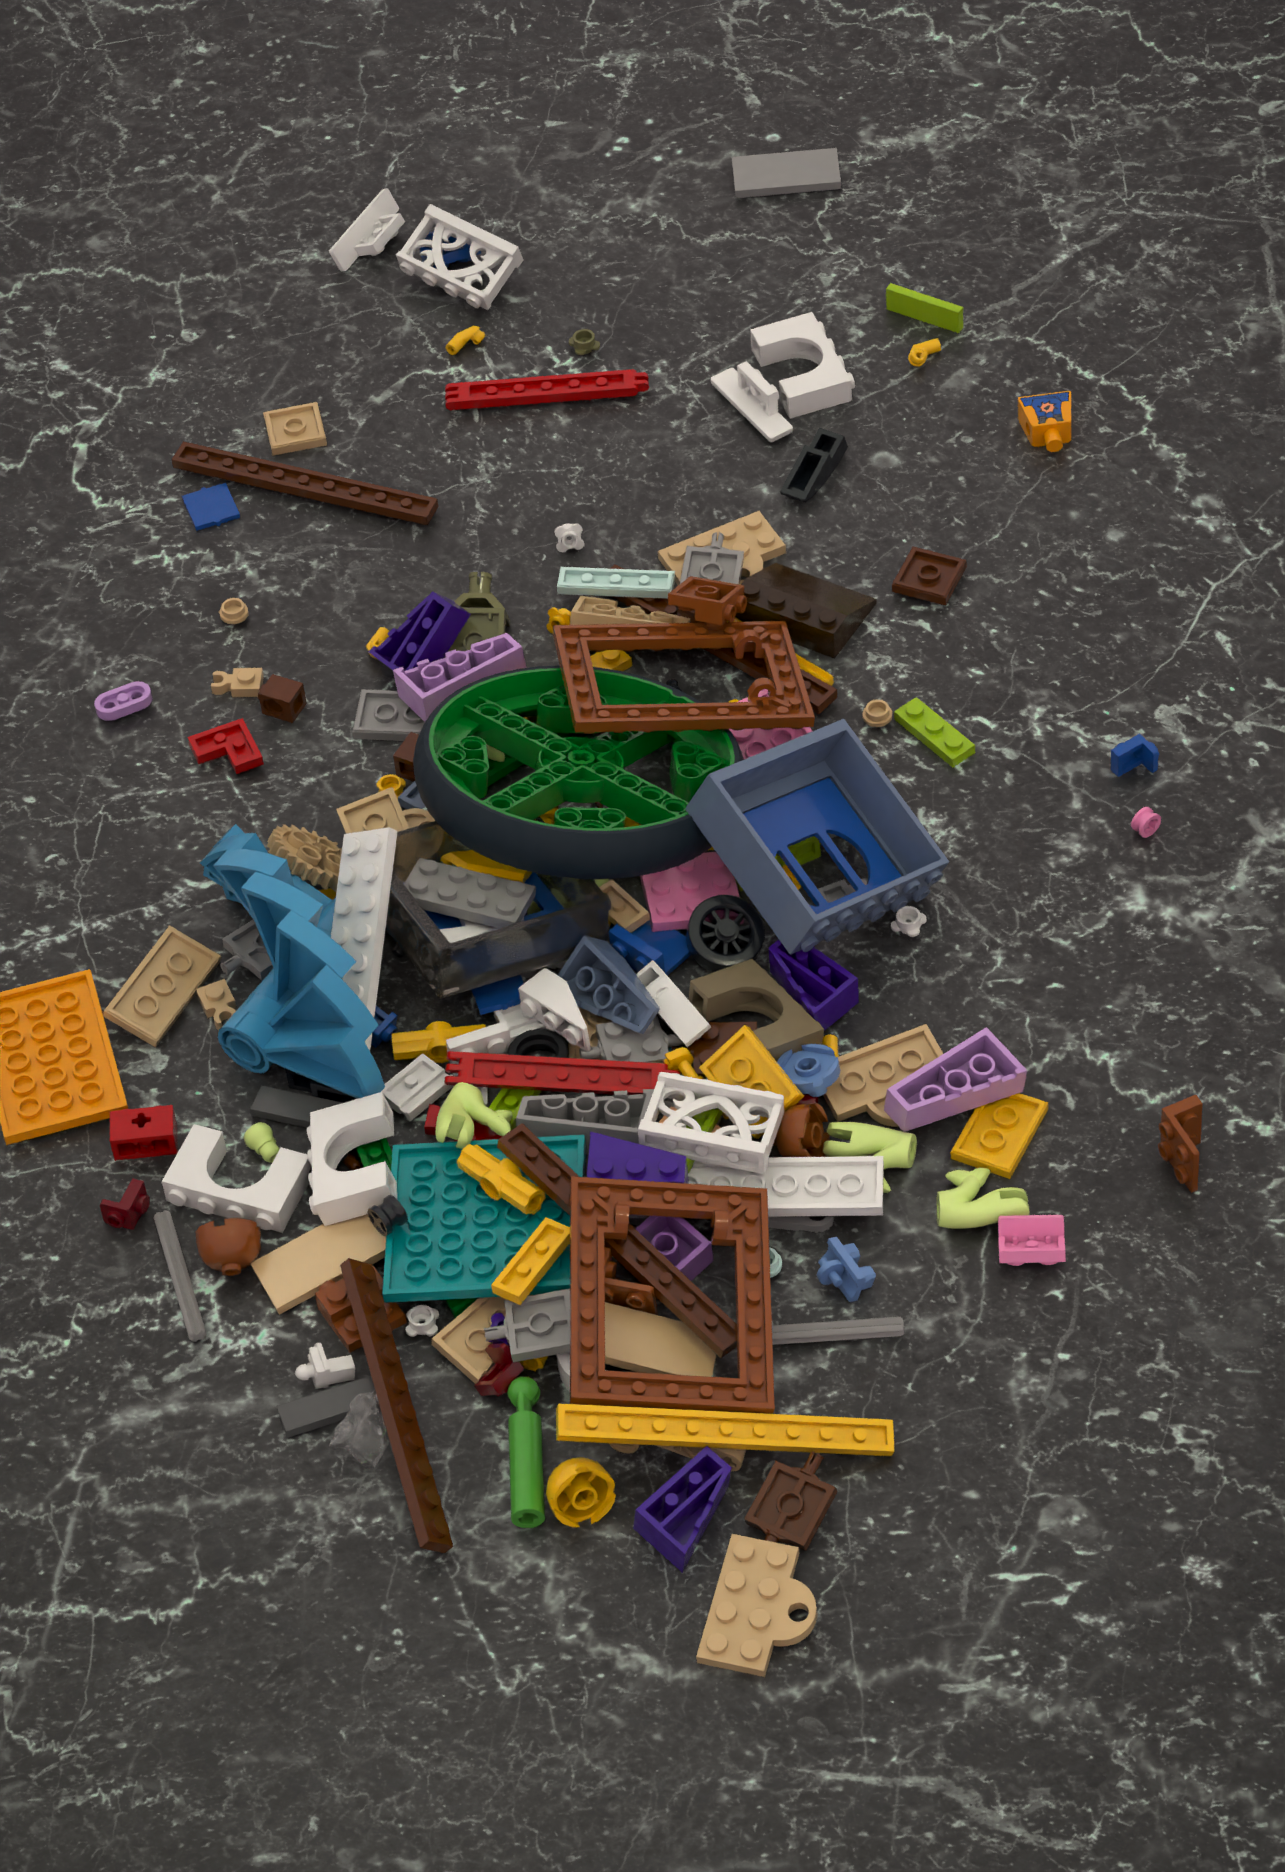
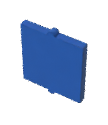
M226 483L209 488L203 487L199 491L182 495V500L196 531L214 525L220 526L221 523L240 518V513Z
M515 972L501 977H492L490 980L470 985L480 1015L501 1009L506 1010L508 1007L519 1005L521 1001L518 988L524 983L520 972Z

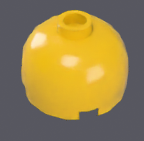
M576 1457L562 1462L552 1471L548 1478L546 1496L550 1509L562 1524L570 1527H580L579 1522L591 1518V1524H593L609 1512L615 1502L616 1495L613 1492L615 1483L611 1475L597 1461Z

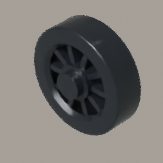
M717 895L701 902L693 911L686 930V943L690 954L699 965L712 972L749 959L755 961L760 954L765 939L764 922L757 909L746 900L732 895ZM724 910L722 920L715 911ZM729 911L739 914L734 920L729 919ZM708 917L711 923L704 921L705 918ZM744 918L750 924L738 927ZM751 934L750 938L744 937L745 935Z

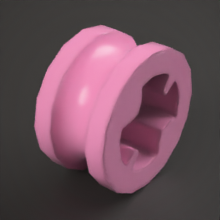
M1143 807L1133 817L1131 827L1133 830L1139 831L1142 837L1147 838L1159 828L1161 816L1153 813L1150 807Z

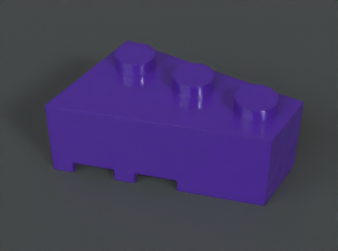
M431 592L407 615L408 619L398 629L393 628L387 633L389 637L378 647L373 646L368 652L392 670L403 667L404 671L417 667L416 662L428 659L429 662L443 659L471 614L454 601Z
M777 940L768 948L770 973L777 983L797 1003L801 1004L814 1020L821 1024L824 1031L859 1003L858 978L815 947L808 952L800 950L790 955L780 940Z

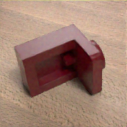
M132 1178L119 1203L102 1199L100 1209L105 1223L115 1228L123 1227L134 1230L139 1218L147 1212L150 1204V1197L147 1195L144 1181Z
M489 1344L485 1351L495 1365L474 1387L481 1396H501L508 1391L510 1383L524 1370V1367L519 1361L513 1362L510 1346L507 1344Z

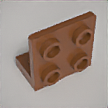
M1197 1095L1162 1108L1161 1123H1159L1161 1142L1158 1144L1160 1155L1165 1161L1169 1160L1174 1168L1177 1180L1180 1184L1185 1183L1191 1193L1198 1190L1199 1151L1196 1145L1201 1143L1203 1103Z
M604 1247L605 1302L658 1315L654 1287L622 1281L616 1278L617 1263L613 1262L611 1248Z

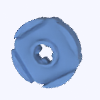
M801 1045L802 1051L793 1054L791 1049L780 1056L777 1063L802 1094H809L812 1097L822 1096L827 1092V1087L831 1086L840 1075L841 1070L838 1057L835 1056L834 1051L830 1047L825 1045Z

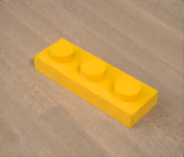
M545 1217L491 1284L493 1294L521 1305L570 1244V1227Z

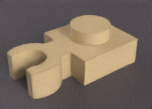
M233 668V674L215 671L213 672L214 683H211L212 694L222 695L231 691L232 697H258L259 689L263 685V669Z
M225 979L196 989L197 997L207 1018L214 1017L215 1027L218 1031L222 1027V1021L229 1019L236 1012L235 999Z

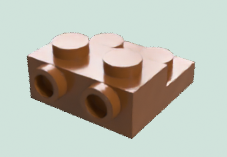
M690 576L668 593V605L678 606V609L683 611L695 610V621L705 622L706 626L719 627L726 621L733 622L737 612H745L747 597L744 596V585Z
M373 1266L376 1272V1279L378 1282L380 1293L383 1298V1278ZM344 1278L337 1282L334 1280L324 1282L319 1287L318 1292L315 1293L318 1310L349 1353L363 1345ZM396 1302L384 1303L392 1330L407 1323L404 1312Z

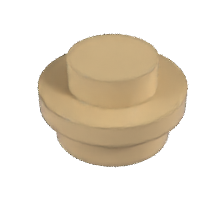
M227 599L221 605L219 611L220 618L227 624L241 623L248 617V608L241 599Z
M872 700L867 703L863 710V720L872 727L885 726L892 720V710L885 701Z

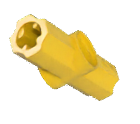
M436 1021L430 1023L425 1030L392 1033L394 1060L413 1059L423 1053L435 1063L448 1062L449 1060L446 1059V1040L484 1028L486 1024L452 1027L447 1022Z
M468 1144L461 1150V1154L457 1159L458 1168L480 1182L482 1189L490 1198L497 1201L503 1198L526 1215L529 1213L534 1215L541 1209L542 1203L546 1199L545 1192L523 1177L520 1169L510 1159L503 1158L500 1161L477 1144Z

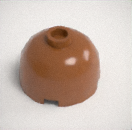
M818 1103L791 1106L784 1111L773 1143L777 1146V1150L782 1157H827L823 1153V1146L825 1141L830 1140V1135L824 1132L822 1122H828L823 1107Z
M242 1218L224 1219V1225L214 1227V1221L200 1226L196 1230V1243L200 1258L210 1268L221 1271L222 1275L234 1276L240 1274L241 1270L249 1267L259 1255L261 1250L260 1226L257 1227V1223L253 1220Z

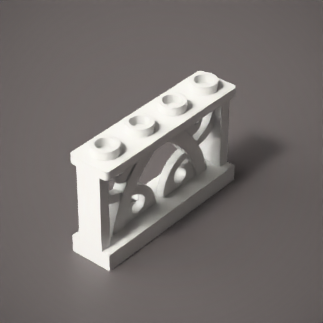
M430 204L424 212V218L401 251H398L396 254L400 269L410 276L415 274L421 277L430 286L434 287L437 285L443 288L452 297L459 296L464 298L468 304L475 308L482 307L489 310L492 301L514 269L519 268L523 262L519 247ZM434 227L433 239L426 240L425 238ZM452 236L457 240L454 243H450L448 238ZM465 244L470 245V257L475 265L459 270H448L444 263L442 250L453 251L463 247ZM432 247V250H424L420 253V256H427L424 262L413 257L419 248ZM483 251L486 253L484 256H480L483 261L478 260L476 257L477 252ZM501 261H503L502 265L494 275L491 269L497 266ZM485 273L489 277L490 282L485 289L478 290L472 287L474 282H480L483 285L482 274Z
M659 1072L658 1081L644 1119H641L638 1127L639 1144L680 1154L690 1160L765 1174L768 1158L784 1115V1096L771 1091H760L739 1085L713 1082L708 1079L682 1076L677 1073ZM665 1098L673 1099L676 1111L665 1105ZM718 1108L734 1124L710 1133L702 1131L697 1121L691 1117ZM659 1112L668 1117L663 1123L656 1122ZM760 1116L768 1118V1120L762 1124L748 1125L754 1124L757 1121H759ZM764 1133L761 1142L752 1141L751 1134Z

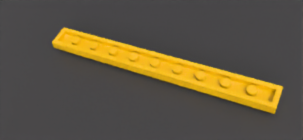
M558 1404L556 1408V1441L702 1448L708 1446L709 1448L809 1453L814 1451L815 1453L892 1456L894 1453L893 1420L579 1404Z

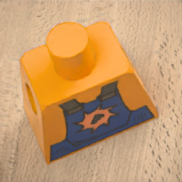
M1071 391L1018 397V421L1031 446H1046L1049 452H1057L1062 449L1063 443L1071 441Z

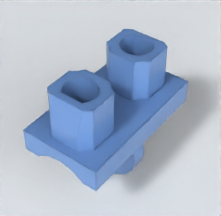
M837 1237L828 1238V1250L818 1262L821 1267L817 1272V1278L823 1285L833 1283L835 1287L841 1290L849 1302L857 1301L861 1290L872 1287L876 1273L871 1266L858 1267L860 1254L854 1243L842 1245Z

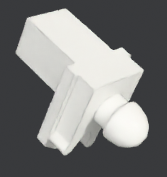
M316 1343L314 1347L309 1348V1363L307 1365H299L295 1371L296 1377L300 1380L312 1378L315 1389H325L330 1384L352 1381L355 1378V1365L352 1356L326 1359L321 1343Z

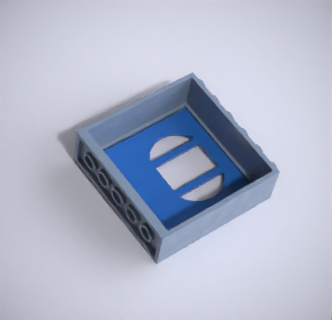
M845 719L708 774L685 808L790 955L800 950L808 952L820 941L830 942L845 930L852 932L869 919L871 922L880 919L889 910L897 912L906 906L909 901H921L929 895L930 886L943 877L942 871L949 863V860ZM827 833L845 839L859 851L868 870L866 885L861 881ZM815 836L854 888L855 892L828 903L788 847ZM776 854L780 855L816 906L807 903L775 859Z

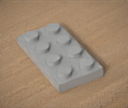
M419 858L398 893V903L516 932L535 898L536 886L439 863L434 860Z

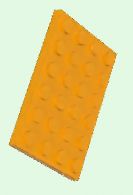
M90 969L0 992V1123L6 1145L110 1118V1111L128 1109Z

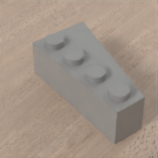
M643 1089V1094L627 1095V1090L614 1091V1096L595 1097L594 1092L582 1093L577 1098L568 1099L565 1094L523 1096L516 1117V1126L523 1123L537 1137L585 1135V1154H589L590 1131L639 1144L638 1127L641 1119H644L654 1089Z

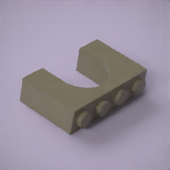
M753 959L690 981L688 1000L707 1022L738 1011L758 1012L774 1020V1023L753 1030V1032L776 1061H778L781 1055L791 1049L793 1054L802 1051L801 1045H822L824 1028L821 1024L814 1020L804 1010L802 1005L797 1003Z

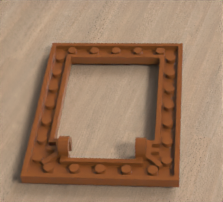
M786 621L725 622L719 627L706 626L705 622L553 626V638L575 732L592 734L595 732L623 733L625 731H643L650 733L665 730L682 732L684 730L713 731L714 729H732L739 731L755 728L771 730L773 728L802 729L803 727H814L815 716ZM693 648H709L717 650L733 648L736 659H742L744 652H753L755 658H764L770 678H758L751 684L747 690L748 702L602 705L589 650L603 652L605 650L633 651L635 649L660 651L663 649L691 650ZM761 690H768L767 697H758Z
M571 1176L570 1404L774 1413L767 1188ZM629 1214L711 1219V1228H713L711 1245L734 1246L738 1378L605 1371L604 1238L626 1240Z

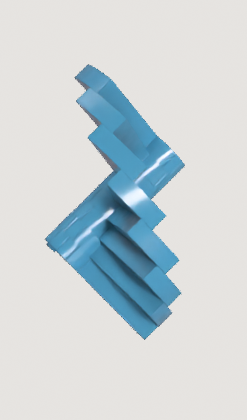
M235 824L213 846L200 864L204 866L203 875L222 886L226 898L241 903L253 918L274 968L219 1029L218 1040L221 1047L235 1063L254 1073H265L273 1064H277L357 1099L381 1092L385 1085L374 1057L365 1044L366 1039L377 1028L378 1023L359 997L342 980L344 975L356 963V960L331 938L336 897L332 900L307 882L302 881L297 875H292L287 859L269 854L256 833H244Z

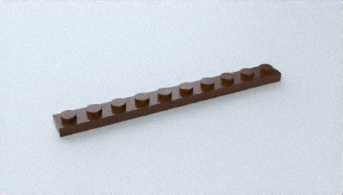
M184 441L172 458L173 468L424 525L429 524L439 507L437 498Z
M615 564V565H613L610 569H623V568H621V567H619L618 565ZM611 596L629 607L632 605L642 607L645 614L650 615L651 612L661 611L690 618V623L700 622L695 621V610H680L678 606L668 605V599ZM703 648L755 679H770L764 658H755L753 652H744L742 659H736L733 648L717 650ZM800 669L812 710L820 714L838 698L837 689Z
M523 1123L498 1139L497 1148L570 1215L571 1176H579ZM628 1224L626 1240L604 1238V1247L611 1248L612 1256L643 1285L654 1287L655 1297L720 1358H723L737 1347V1324L631 1224Z
M348 1258L340 1267L419 1547L446 1553L453 1547L449 1526L445 1519L441 1498L437 1491L432 1467L424 1446V1439L416 1418V1411L408 1390V1383L403 1373L400 1356L397 1352L392 1328L385 1310L384 1300L380 1293L376 1272L372 1264Z

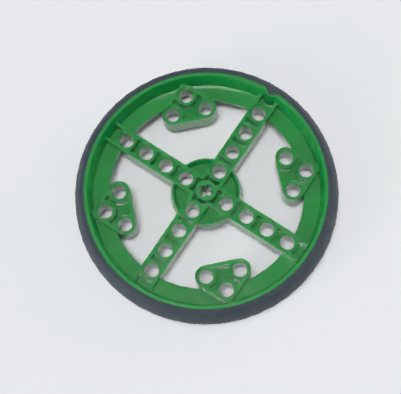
M560 665L510 670L469 683L445 698L432 711L418 736L413 758L415 782L422 802L442 829L469 849L499 863L538 874L575 879H618L643 876L679 866L706 852L712 846L685 808L708 774L744 760L740 747L729 729H714L713 731L684 730L682 732L665 730L650 733L643 731L605 732L594 739L586 737L562 738L554 734L582 733L575 732ZM593 667L602 705L701 703L690 695L656 680L618 670ZM537 716L536 724L523 717ZM675 742L672 746L670 764L673 794L626 771L625 767L667 743ZM487 745L535 769V772L487 799L480 800L487 795L489 774ZM565 801L575 803L599 802L609 807H565L555 811L554 824L534 821L537 817ZM628 817L641 825L625 827V819Z

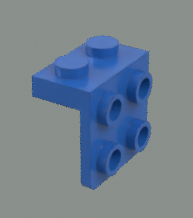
M650 920L632 933L618 924L609 930L610 945L636 972H639L653 960L668 976L691 955L687 947L686 936L676 930L652 932Z

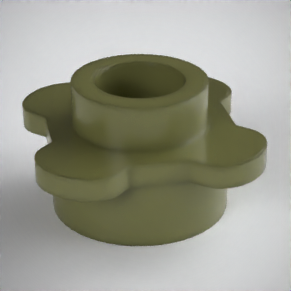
M588 329L576 331L573 337L569 339V345L575 348L577 355L588 354L592 350L600 348V342L595 340L594 333Z

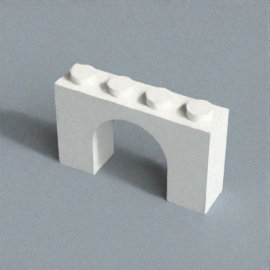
M812 312L750 329L752 352L761 367L793 358L808 359L818 364L810 372L779 381L780 402L790 419L852 401V389L855 388L854 378L850 372H846L842 356H837L832 339H827L823 323L821 321L818 322Z
M379 1092L310 1112V1126L307 1127V1135L311 1143V1149L308 1150L307 1154L312 1167V1172L308 1174V1179L313 1190V1196L309 1197V1204L312 1213L319 1215L324 1226L366 1215L369 1208L374 1205H381L383 1199L388 1195H392L397 1199V1182L385 1161L352 1171L336 1170L340 1160L352 1149L369 1142L394 1136L393 1111L383 1093Z
M194 1124L162 1180L166 1201L176 1206L194 1208L205 1214L253 1220L263 1230H274L283 1233L309 1185L308 1174L311 1165L308 1154L281 1147L266 1175L260 1181L245 1188H225L212 1180L227 1152L223 1132Z

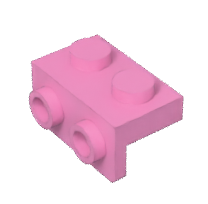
M999 1216V1263L1019 1266L1024 1263L1054 1265L1058 1262H1066L1064 1216Z

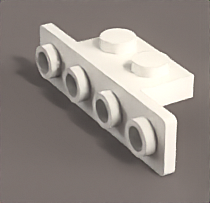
M388 188L382 189L329 250L331 257L341 272L347 271L359 256H376L385 249L386 243L398 234V229L405 223L402 215L397 213L399 206Z
M747 361L737 365V371L734 368H729L711 377V384L769 442H774L793 432V426L778 412V390L773 384L770 385L763 378L761 372L758 369H754Z

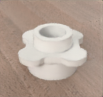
M568 523L555 529L554 533L558 538L556 548L559 552H566L568 549L574 548L580 550L584 547V541L581 539L583 531L581 525ZM568 536H571L572 539H571V540H567V537H568Z
M902 907L896 913V920L891 922V929L894 932L901 931L910 937L918 936L920 933L919 928L927 921L926 915L920 913L915 907Z
M418 1305L407 1312L409 1325L405 1330L408 1336L414 1337L417 1334L434 1336L437 1334L436 1319L439 1318V1312L436 1309L426 1305Z

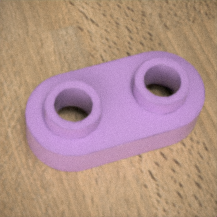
M136 681L102 693L96 698L94 702L96 714L105 721L116 720L148 707L152 702V694L149 685L144 682Z

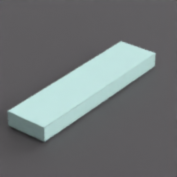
M561 567L557 583V593L564 595L668 599V593L674 589L675 571Z

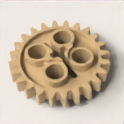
M284 824L282 827L277 826L276 829H273L267 841L270 854L287 859L289 869L291 870L290 873L301 877L302 881L310 880L313 886L320 884L325 890L330 887L337 892L342 848H338L337 842L328 840L326 836H318L316 831L310 833L304 827L299 830L294 825L288 827Z

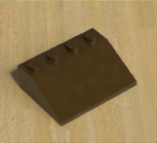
M774 563L743 581L741 585H744V596L747 597V606L744 613L737 612L735 617L742 622L786 621L793 644L835 659L876 605L877 599Z

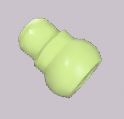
M263 1122L256 1123L244 1134V1141L247 1147L255 1150L266 1162H273L280 1148L276 1144L272 1128Z

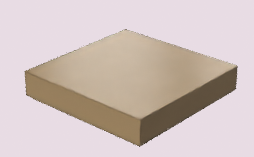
M317 402L263 412L273 456L327 445Z

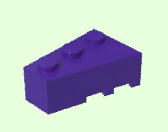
M590 1131L587 1177L689 1184L686 1156Z
M708 1446L702 1449L635 1510L633 1529L682 1573L729 1487L732 1467Z

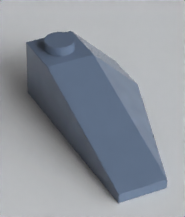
M584 935L558 974L559 977L567 981L578 1007L638 1033L644 1034L660 1010V1007L627 961L607 941Z

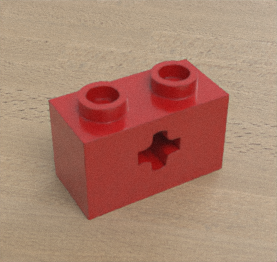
M173 1105L110 1111V1144L114 1160L177 1154V1121Z

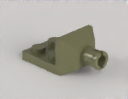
M478 572L469 573V592L463 593L454 602L471 615L448 652L455 649L456 651L470 650L471 644L505 634V626H510V619L505 608L490 592L492 574L481 572L480 581Z

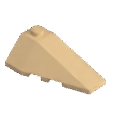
M588 596L579 597L570 616V625L690 623V618L661 611H654L649 615L645 614L640 606L632 605L628 608L617 607L618 601Z

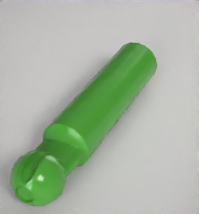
M520 1376L510 1383L507 1391L511 1403L517 1410L508 1419L511 1521L514 1525L521 1528H534L541 1525L545 1520L542 1421L539 1414L532 1411V1407L539 1401L540 1389L532 1378Z

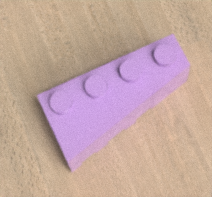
M508 633L471 644V649L467 651H456L455 649L446 652V658L429 662L428 659L416 662L417 667L404 671L403 667L394 669L393 674L399 698L425 722L432 711L456 690L487 676L526 668L522 646Z
M986 1027L889 1087L886 1093L884 1111L903 1132L1023 1092L1027 1069Z

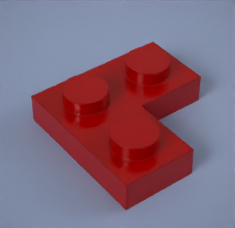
M243 718L187 737L189 746L198 764L227 755L236 774L264 765L263 757Z

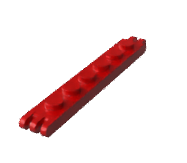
M629 369L449 383L445 386V407L448 410L628 397L635 396L638 392L647 391L649 389V378L645 372L637 373L636 370Z
M450 1051L447 1052L446 1059L459 1061V1064H446L445 1071L448 1073H458V1076H445L444 1084L455 1086L457 1083L464 1082L475 1087L575 1093L594 1092V1094L614 1095V1091L627 1090V1095L643 1094V1089H655L659 1072L680 1074V1071L668 1070V1065L664 1063Z

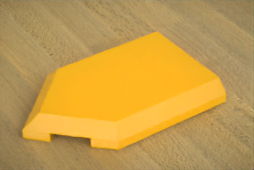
M473 850L449 852L441 856L440 860L447 865L452 866L453 864L457 867L525 883L532 874V872L494 861Z

